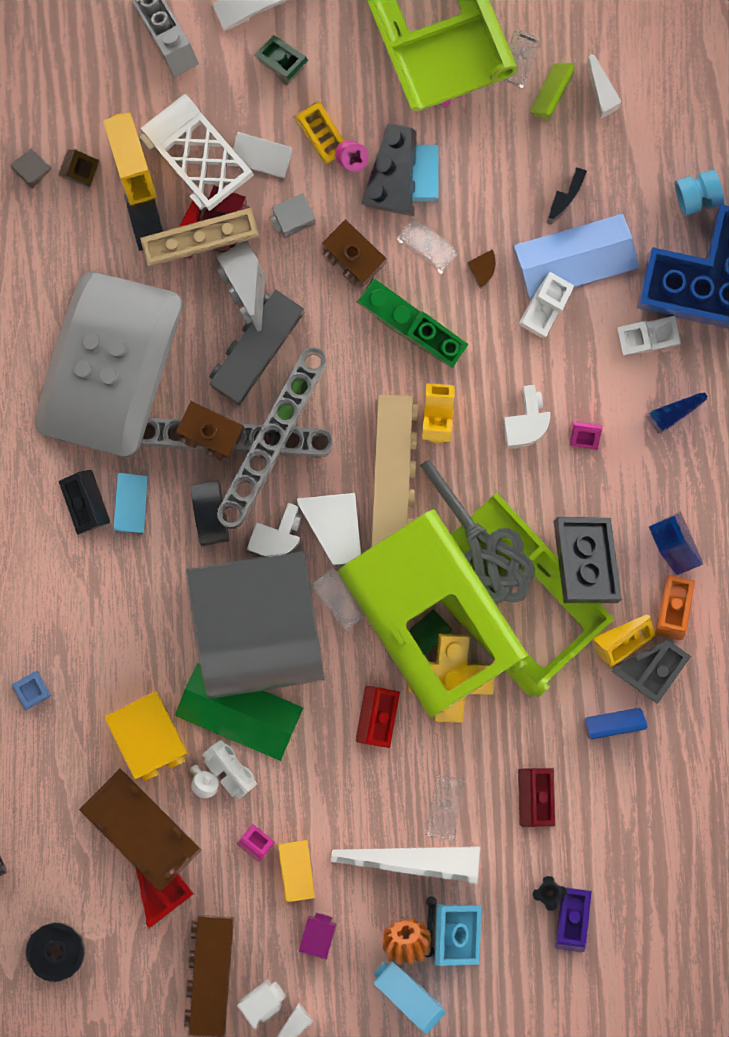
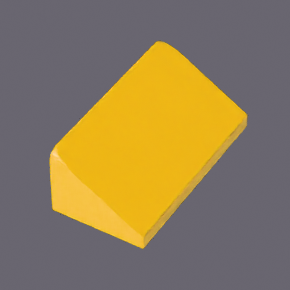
M308 840L278 844L286 902L315 898Z

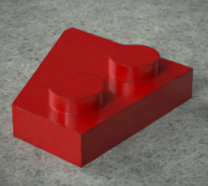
M136 868L141 900L145 912V921L148 928H151L194 894L180 874L160 892Z

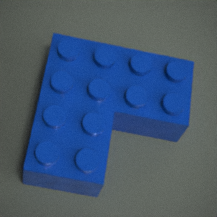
M721 204L716 211L706 259L659 248H651L648 254L637 309L729 329V206Z

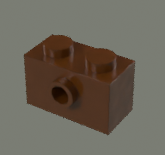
M346 219L321 243L324 250L322 253L323 257L331 265L335 266L337 263L345 270L342 273L343 276L354 286L358 283L363 288L387 263V258Z
M190 401L176 433L181 437V443L194 449L197 445L208 449L206 452L208 456L222 461L223 457L231 459L245 428L240 423Z

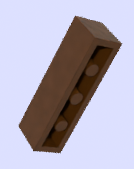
M198 915L197 921H192L191 939H196L195 951L190 950L188 968H194L193 980L187 981L186 998H191V1010L185 1009L184 1027H189V1035L225 1036L234 917Z

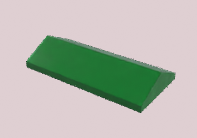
M197 662L175 716L281 761L304 708L263 690L208 699L201 664Z

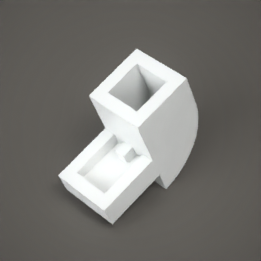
M535 385L523 386L522 394L525 415L504 417L503 419L507 449L526 447L536 443L541 439L549 426L550 412L539 413L538 409H543L541 391L536 392Z
M287 504L278 530L256 522L247 551L262 557L292 553L301 540L300 537L291 535L292 530H298L303 515L298 514L299 506Z

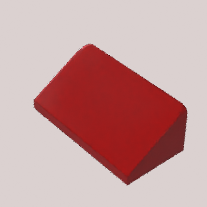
M365 686L356 734L357 743L390 748L400 691Z

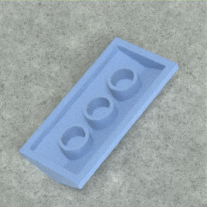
M623 214L513 246L529 300H532L549 272L571 283L574 287H578L639 269L633 239Z

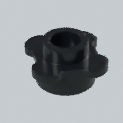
M546 876L543 878V883L540 887L533 891V898L545 904L547 910L554 911L558 907L557 903L561 898H565L568 892L567 888L559 886L552 876ZM552 891L553 895L548 896L547 892Z

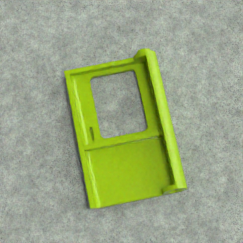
M367 0L413 111L427 109L505 80L518 71L517 64L490 0H457L461 9L459 15L416 31L408 29L397 0Z
M496 492L470 517L475 524L477 523L482 526L490 535L501 528H510L518 533L524 543V554L532 561L536 569L535 577L583 628L582 634L546 667L539 666L529 655L524 659L527 665L514 673L510 669L505 671L529 698L533 695L539 698L551 687L547 682L615 619L600 603L563 602L558 557ZM461 525L451 535L462 553L465 554L471 550V547L467 542L466 530ZM479 538L482 549L487 550V543ZM504 538L500 540L513 547L511 539ZM497 550L498 555L506 558L511 562L512 557ZM484 560L487 577H490L487 567V560ZM472 561L471 567H472L473 570L475 571L474 563H473V561ZM521 564L520 569L523 570V572H525V569ZM498 565L501 577H506L507 570ZM490 587L493 593H496L494 588ZM448 595L442 599V604L495 660L491 650L455 595Z
M435 509L421 515L337 571L430 719L509 669L514 673L527 665L524 659L529 655ZM448 595H455L495 657L492 665L453 690L445 689L406 627L409 620Z

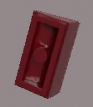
M554 768L518 769L519 825L521 827L555 826Z

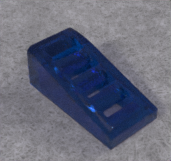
M705 392L698 393L652 410L646 417L658 434H662L705 403L708 396Z

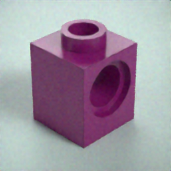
M317 912L314 917L308 916L298 952L327 960L336 928V923L331 922V916Z

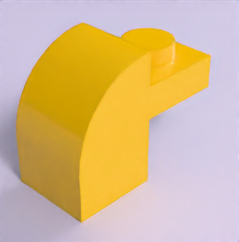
M426 383L422 440H428L436 444L451 442L455 397L454 385Z

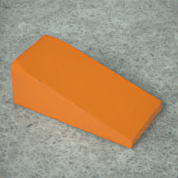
M667 574L655 629L656 635L683 640L687 631L695 580Z

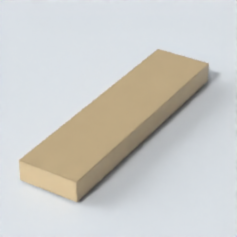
M252 208L145 236L140 238L147 265L151 267L257 238L259 233Z

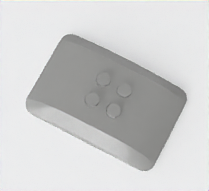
M97 272L83 274L76 285L44 382L35 418V426L38 432L51 438L121 457L133 456L140 448L182 312L183 303L180 296L173 291Z

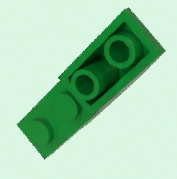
M375 278L369 282L356 303L375 315L377 320L451 368L454 367L469 345Z

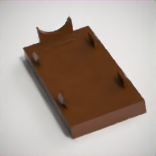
M121 768L79 809L160 892L202 851Z

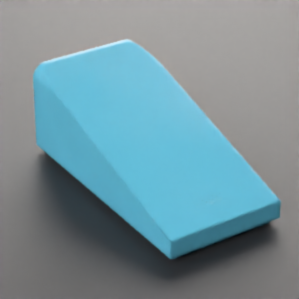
M416 145V164L413 166L415 192L412 193V202H438V145Z

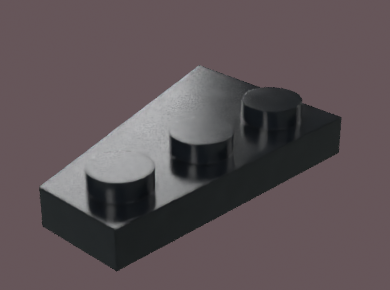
M387 124L362 200L364 206L414 217L415 207L412 205V193L415 192L413 166L416 164L417 134L414 129Z

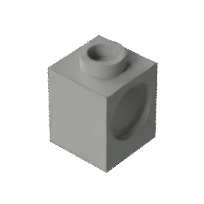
M304 193L272 207L274 215L270 217L276 233L282 231L284 238L316 224L315 217Z

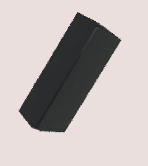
M92 470L79 471L58 481L77 535L110 523Z

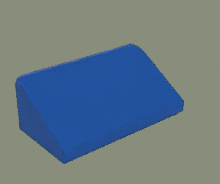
M641 708L585 718L587 735L590 740L646 730L648 728Z

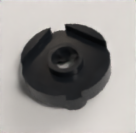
M52 922L43 925L30 936L27 942V961L33 972L43 980L59 982L70 978L80 969L85 958L83 938L72 926L65 923ZM59 944L60 950L64 951V954L53 960L51 959L52 954L48 953V948Z

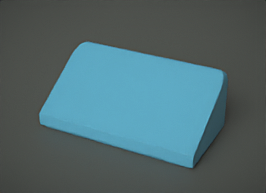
M117 473L114 517L115 532L144 533L148 476Z

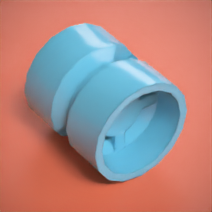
M714 169L699 173L697 179L688 176L675 180L676 196L684 216L700 212L703 206L707 209H712L721 204L724 205L722 185Z

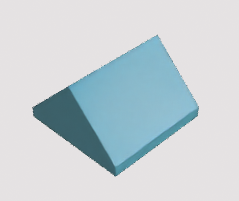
M436 904L435 965L479 964L482 906Z

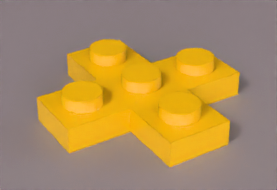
M438 634L436 663L429 662L446 690H453L492 665L467 663L469 636ZM494 678L470 694L493 695ZM407 683L406 691L409 693H413L412 689ZM465 697L434 716L433 720L435 722H463Z

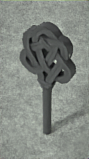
M427 460L422 463L420 467L465 528V535L471 550L466 552L464 556L470 565L473 561L475 572L493 601L498 604L503 601L513 603L523 601L529 593L530 582L535 577L536 569L532 561L524 554V543L520 535L510 528L498 529L491 533V535L487 533L486 529L474 523L432 462ZM479 538L487 543V550L482 549ZM504 538L511 539L513 547L500 540ZM497 550L512 557L511 562L506 558L498 555ZM484 560H487V567L490 577H487ZM521 564L523 565L525 572H523V570L520 569ZM498 565L507 570L506 577H501ZM515 586H519L517 592L511 593ZM490 587H493L496 593H493Z

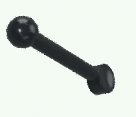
M429 896L426 899V905L428 906L427 930L431 934V939L434 907L437 904V899L433 896ZM432 942L430 945L431 950L429 952V955H426L424 957L429 958L434 955L435 949L432 947Z

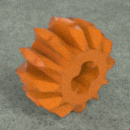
M402 916L399 923L391 921L390 928H384L382 949L389 961L396 960L398 966L407 962L411 967L413 961L422 963L424 956L429 955L432 942L431 934L424 922L417 923L415 917L410 921H406Z

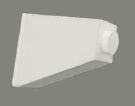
M355 493L297 499L299 509L333 567L339 566L340 569L361 555Z

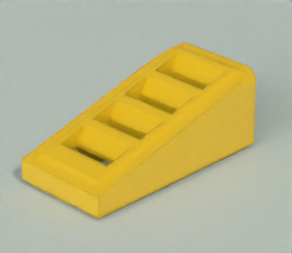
M317 101L293 117L326 165L336 159L335 151L337 147L327 154L324 148L335 141L339 145L344 139L321 102ZM317 112L319 118L308 124L305 119ZM323 122L326 127L314 134L311 129ZM330 132L332 137L320 144L317 139Z
M644 615L593 638L592 641L598 657L611 668L656 635L651 618L648 615Z

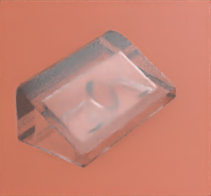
M416 217L404 228L397 238L398 241L440 274L445 272L460 253Z

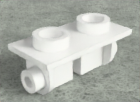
M222 740L212 745L202 754L205 759L203 762L216 777L223 771L227 774L220 783L232 797L235 796L239 800L257 785L252 772L238 761L234 750Z

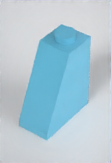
M384 961L373 973L377 977L373 984L426 1035L446 1014L445 1007L402 967L398 966L395 961H391L389 964Z

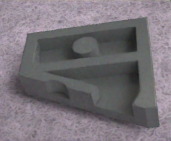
M667 639L614 667L612 672L658 704L691 656Z

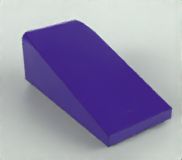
M567 888V896L561 898L555 948L584 952L587 942L592 891Z

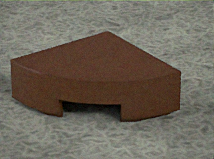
M493 249L467 262L480 289L487 285L495 271L496 258Z

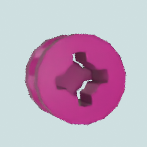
M345 140L337 146L335 158L340 166L349 171L356 172L362 170L367 165L369 154L363 145L353 140Z

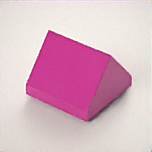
M573 421L569 446L598 450L602 425Z
M252 824L237 842V845L256 861L260 862L275 842Z

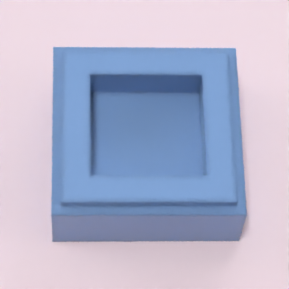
M38 671L12 684L25 710L51 697Z

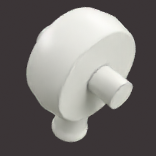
M198 765L192 766L190 772H192L194 777L191 788L194 794L200 798L214 796L219 786L216 776L207 771L201 772Z

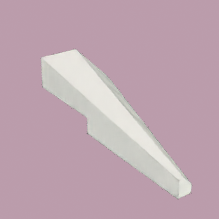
M480 846L332 850L331 862L477 883Z

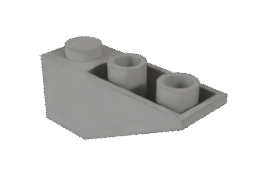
M165 0L133 1L174 77L199 65L189 40Z
M246 240L216 256L221 266L216 270L224 285L230 283L232 286L228 291L235 304L241 302L243 305L239 310L247 324L252 322L257 332L262 330L265 275Z

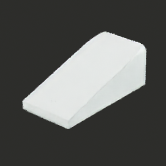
M591 54L588 57L587 66L599 116L602 119L618 110L621 100L595 55Z
M300 1003L297 1004L277 1037H297L312 1024L313 1018Z

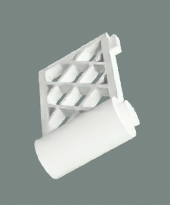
M185 93L140 128L143 133L139 136L141 141L149 150L154 147L193 191L190 198L201 210L206 207L210 211L254 176L249 167L202 115ZM200 124L207 129L205 140L191 139L192 131ZM175 144L185 145L183 157H171L167 151ZM190 145L205 146L203 158H188ZM210 146L222 147L224 149L223 159H208ZM187 164H201V176L188 177L186 175ZM207 165L222 166L220 178H205ZM227 166H239L243 171L236 179H225ZM204 184H219L218 193L208 200L203 194Z

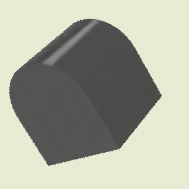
M304 551L185 570L199 659L208 699L325 681Z

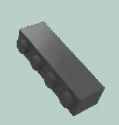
M276 289L272 295L267 293L263 301L262 330L257 332L252 322L249 324L245 323L242 331L245 333L239 342L234 340L225 353L228 355L223 365L218 363L209 376L212 379L210 382L211 387L240 406L304 315V308Z

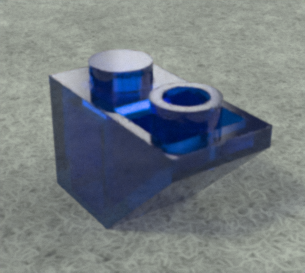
M681 511L648 526L660 554L676 575L704 564Z

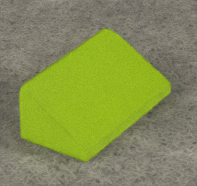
M555 63L552 66L530 109L531 114L545 121L551 119L574 74V64Z

